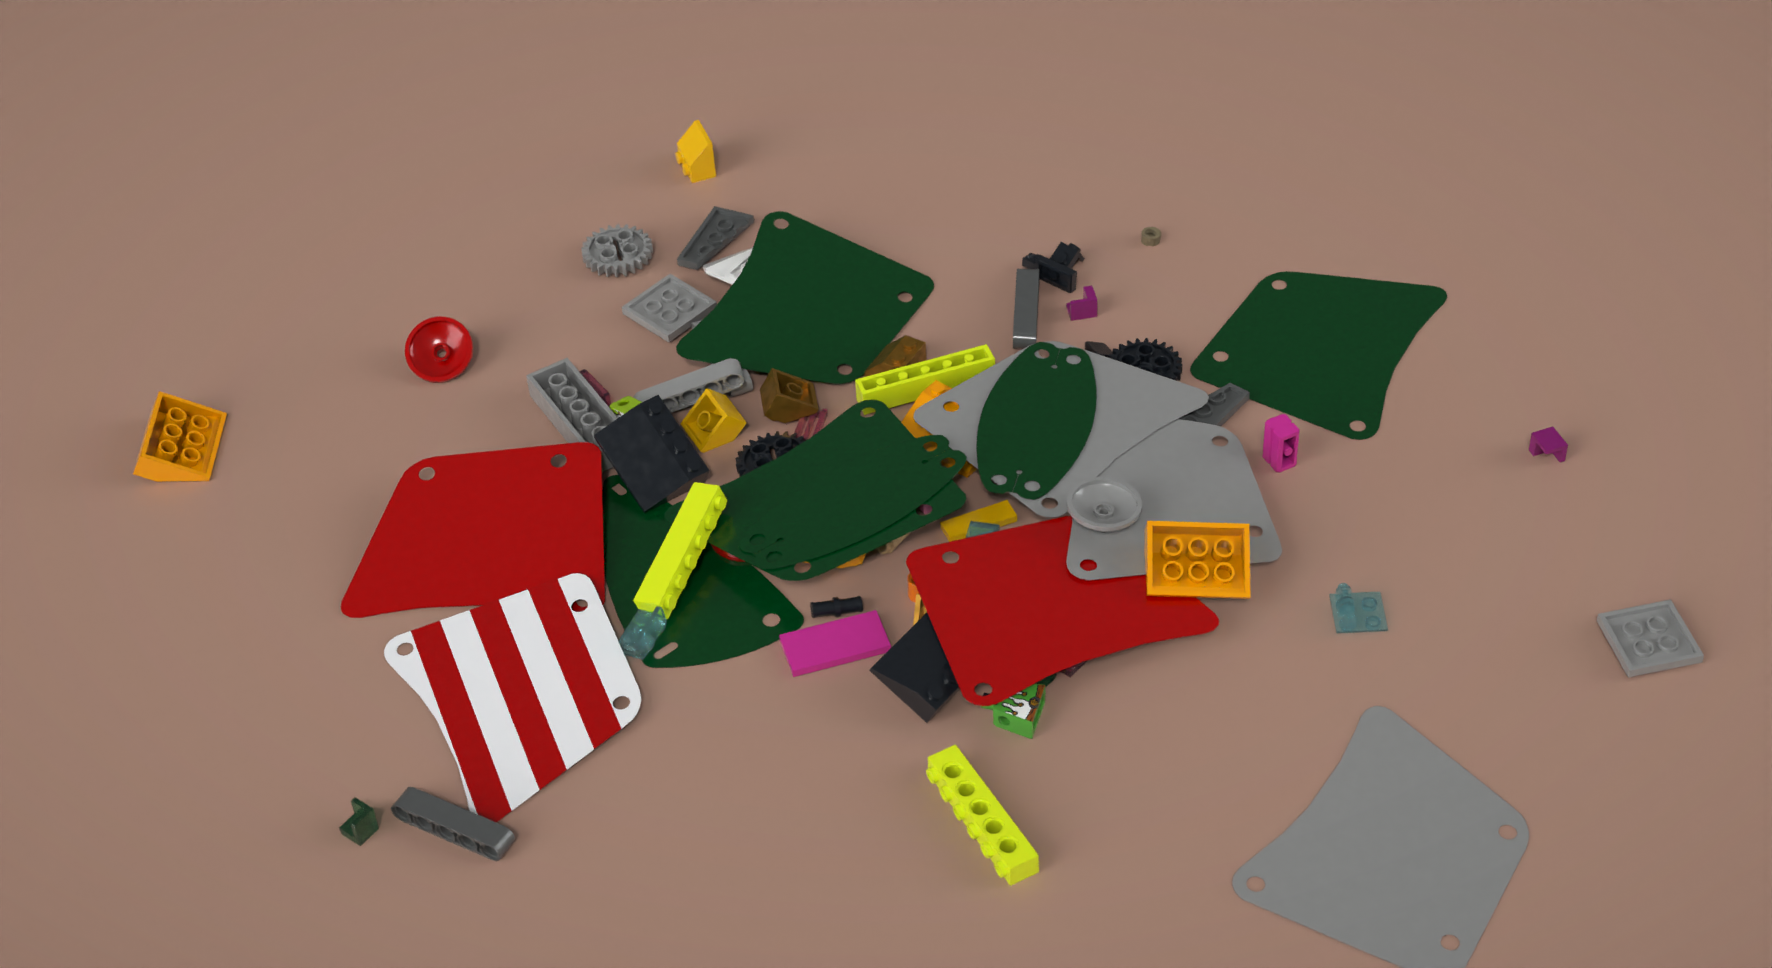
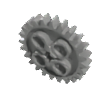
M619 224L615 228L608 225L607 230L600 228V233L593 231V237L587 236V242H583V248H581L583 262L586 263V267H591V272L598 270V275L605 272L607 277L611 274H615V277H618L619 273L627 276L628 271L635 273V268L643 269L642 264H648V259H652L651 253H653L652 241L648 233H643V229L637 230L636 226L629 229L628 224L623 228H620ZM613 240H615L617 243L619 255L621 256L622 261H619L616 247L613 244Z

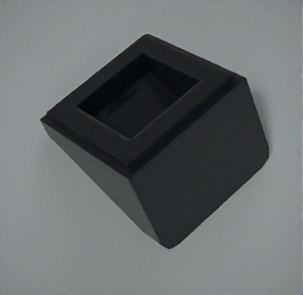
M1085 342V350L1105 357L1113 354L1105 343Z

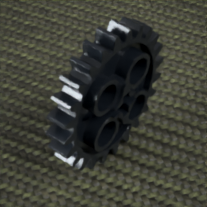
M1136 338L1135 343L1127 340V346L1119 344V349L1113 348V354H1109L1108 357L1175 381L1181 379L1183 364L1182 358L1179 357V352H1173V346L1166 348V342L1160 345L1157 344V339L1152 343L1149 342L1148 338H1145L1144 342H1140Z
M776 431L774 436L767 433L765 438L757 436L758 441L749 440L750 446L743 445V451H738L739 457L735 458L737 472L741 477L772 461L770 449H774L776 458L786 454L803 443L804 437L800 436L797 438V433L789 436L788 431L780 435L779 431Z

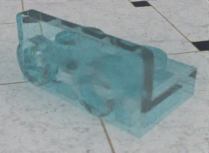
M656 606L653 612L638 609L618 640L624 655L644 660L647 653L652 650L657 637L665 630L667 624L662 607Z

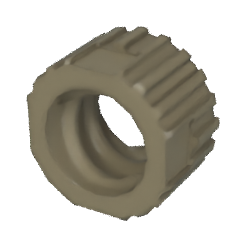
M1146 227L1142 230V244L1146 246L1160 244L1161 231L1158 228Z

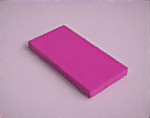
M876 610L779 635V640L793 677L884 654L891 648Z

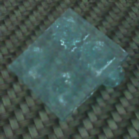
M1341 583L1336 589V594H1329L1336 633L1388 631L1380 592L1352 593L1351 587L1348 584Z

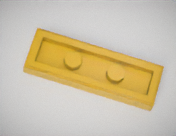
M1004 500L941 521L940 528L950 542L972 537L1017 522V514L1008 500Z

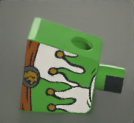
M1033 684L1000 703L991 706H981V708L993 710V724L996 727L1033 739L1045 705V685Z

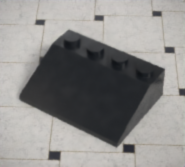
M659 395L636 405L594 435L600 448L644 513L690 491L694 482L705 483L710 471Z
M928 613L907 631L869 670L926 723L960 690Z

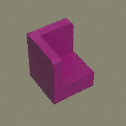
M1092 285L1083 287V299L1066 303V309L1071 321L1097 317V297Z
M1553 426L1531 433L1529 451L1533 456L1552 453L1559 462L1565 461L1568 444Z

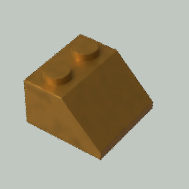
M907 335L886 345L865 370L864 376L867 377L926 361V342Z
M774 368L770 370L760 388L764 416L772 421L788 423L817 413L819 409L813 382Z

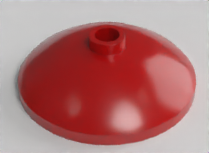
M444 316L432 317L419 323L410 332L405 344V358L410 369L419 378L433 383L447 382L458 377L468 367L473 355V341L468 330L457 320ZM441 352H446L444 357H439Z

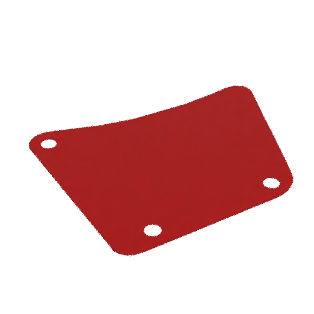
M576 442L435 456L415 463L403 473L341 601L342 613L350 618H363L417 608L485 605L572 573H580L590 578L603 605L605 602L601 450L593 443ZM558 454L564 455L567 459L565 465L554 467L551 464L553 456ZM423 468H433L435 471L434 477L430 480H422L419 477V472ZM576 601L571 606L575 612H582L588 607H581Z
M1071 515L920 548L911 552L906 559V565L961 693L968 702L978 706H991L1000 703L1047 676L1087 660L1142 644L1214 631L1219 626V618L1196 597L1147 596L1146 574L1097 580H1085L1074 576L1068 570L1066 563L1073 522ZM946 552H955L959 555V560L955 563H946L942 556ZM1086 559L1081 561L1080 567L1083 570L1092 571L1096 569L1097 564L1093 560ZM979 683H987L992 687V692L989 695L981 696L976 694L974 688Z

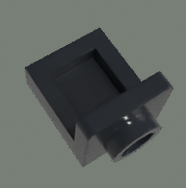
M1060 242L1050 257L1051 260L1071 269L1077 260L1083 262L1085 258L1080 253L1081 249L1072 243L1067 245L1063 242Z

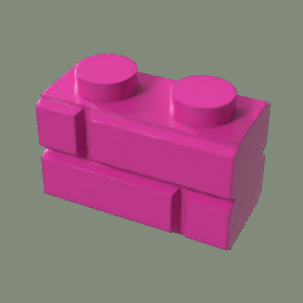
M1286 414L1266 420L1262 457L1275 472L1279 473L1297 464L1300 429L1292 423V420Z

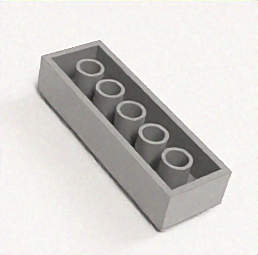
M565 358L526 375L531 398L568 443L589 442L595 444L601 450L602 472L613 468L595 440L594 435L618 419V417L572 362Z

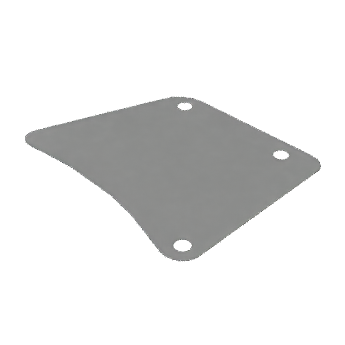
M1046 341L1060 349L1078 348L1062 342ZM1029 346L923 404L914 412L913 418L915 422L932 435H943L949 440V447L952 450L963 452L967 456L966 461L978 469L977 432L984 404L1002 373ZM1037 350L1035 352V356L1037 358L1044 359V357H1041L1039 355V350ZM1084 350L1089 355L1093 365L1097 400L1093 426L1083 450L1065 476L1044 496L1032 500L1022 498L1017 493H1013V491L1009 493L1038 515L1044 517L1064 515L1068 512V493L1075 484L1088 478L1097 477L1116 458L1156 430L1203 407L1208 403V394L1199 388ZM1069 355L1066 361L1070 364H1078L1081 358L1077 355ZM946 402H955L959 405V409L949 412L943 408V405ZM1017 470L1016 473L1019 475L1022 471ZM994 475L991 478L998 485L1007 482L1006 477L1003 475ZM1028 481L1024 484V487L1029 491H1036L1040 488V484L1036 481ZM1045 498H1054L1057 500L1058 505L1053 509L1043 507L1041 502Z
M1177 419L1156 430L1120 455L1097 476L1120 479L1133 486L1142 499V511L1139 518L1132 525L1111 532L1089 529L1072 518L1073 522L1066 563L1070 573L1085 580L1145 575L1144 530L1147 521L1249 524V526H1258L1263 530V534L1259 537L1250 536V564L1272 562L1278 559L1282 554V547L1243 446L1237 436L1218 425ZM1216 436H1223L1227 438L1228 444L1216 446L1213 444L1212 439ZM1090 559L1096 562L1097 567L1092 571H1086L1080 567V563L1083 560Z
M1374 706L1367 709L1360 717L1341 761L1309 807L1283 834L1241 866L1234 874L1232 884L1235 893L1247 902L1401 968H1465L1527 848L1529 830L1523 816L1510 804L1392 710L1382 706ZM1503 825H1510L1517 830V836L1509 840L1504 839L1499 835L1498 830ZM1251 877H1260L1265 882V888L1259 892L1251 891L1247 887V880ZM1445 935H1453L1459 939L1460 946L1455 950H1447L1443 948L1440 941Z

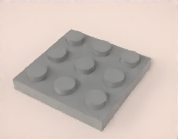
M669 274L622 306V312L625 316L665 341L671 342L689 329L691 323L706 317L715 308L717 302L672 274Z
M1671 599L1600 613L1597 616V623L1628 677L1703 662L1704 655Z

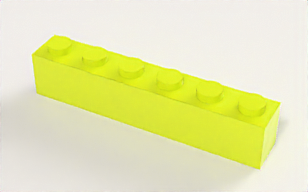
M985 344L855 379L857 402L878 400L883 402L888 408L914 402L921 392L935 380L954 388L995 365V358L988 345ZM869 407L864 408L862 412L866 415L876 412V410Z
M693 483L633 600L642 615L668 619L672 610L676 607L677 600L682 590L686 587L687 580L692 570L696 567L697 560L702 550L706 547L707 540L712 530L715 529L719 516L726 507L728 500L719 485Z

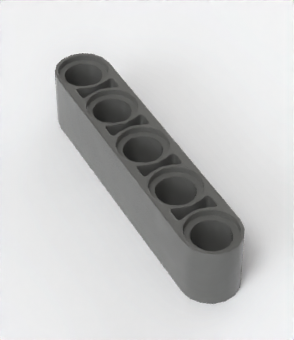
M1017 269L1013 349H1024L1035 344L1037 340L1039 269Z
M407 787L391 807L394 816L402 822L493 861H499L515 840L514 834L507 827L414 787Z

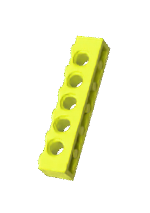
M956 744L929 756L928 769H926L929 781L938 786L942 799L951 804L956 818L965 823L969 836L979 842L983 855L987 859L990 858L999 877H1004L1011 886L1038 873L1039 855Z

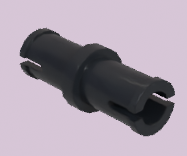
M860 596L844 599L833 597L829 601L810 602L812 618L831 615L840 617L841 614L863 612V605Z

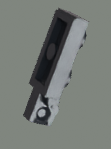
M1029 253L1022 258V266L1028 269H1039L1040 280L1068 293L1076 290L1077 271L1039 254Z

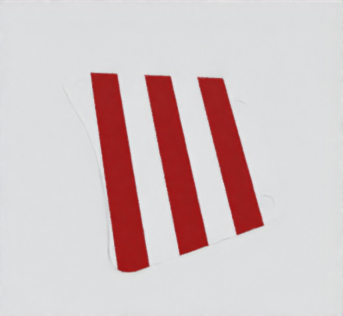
M572 573L397 635L388 642L384 649V657L389 665L417 692L436 718L458 765L469 811L494 822L501 820L626 726L637 715L641 704L640 689L594 584L589 577L580 573ZM580 599L587 601L588 607L584 611L575 612L572 610L571 606L574 601ZM410 643L413 645V651L410 654L403 656L397 653L399 645ZM626 696L630 699L629 706L621 710L614 708L613 701L617 697Z

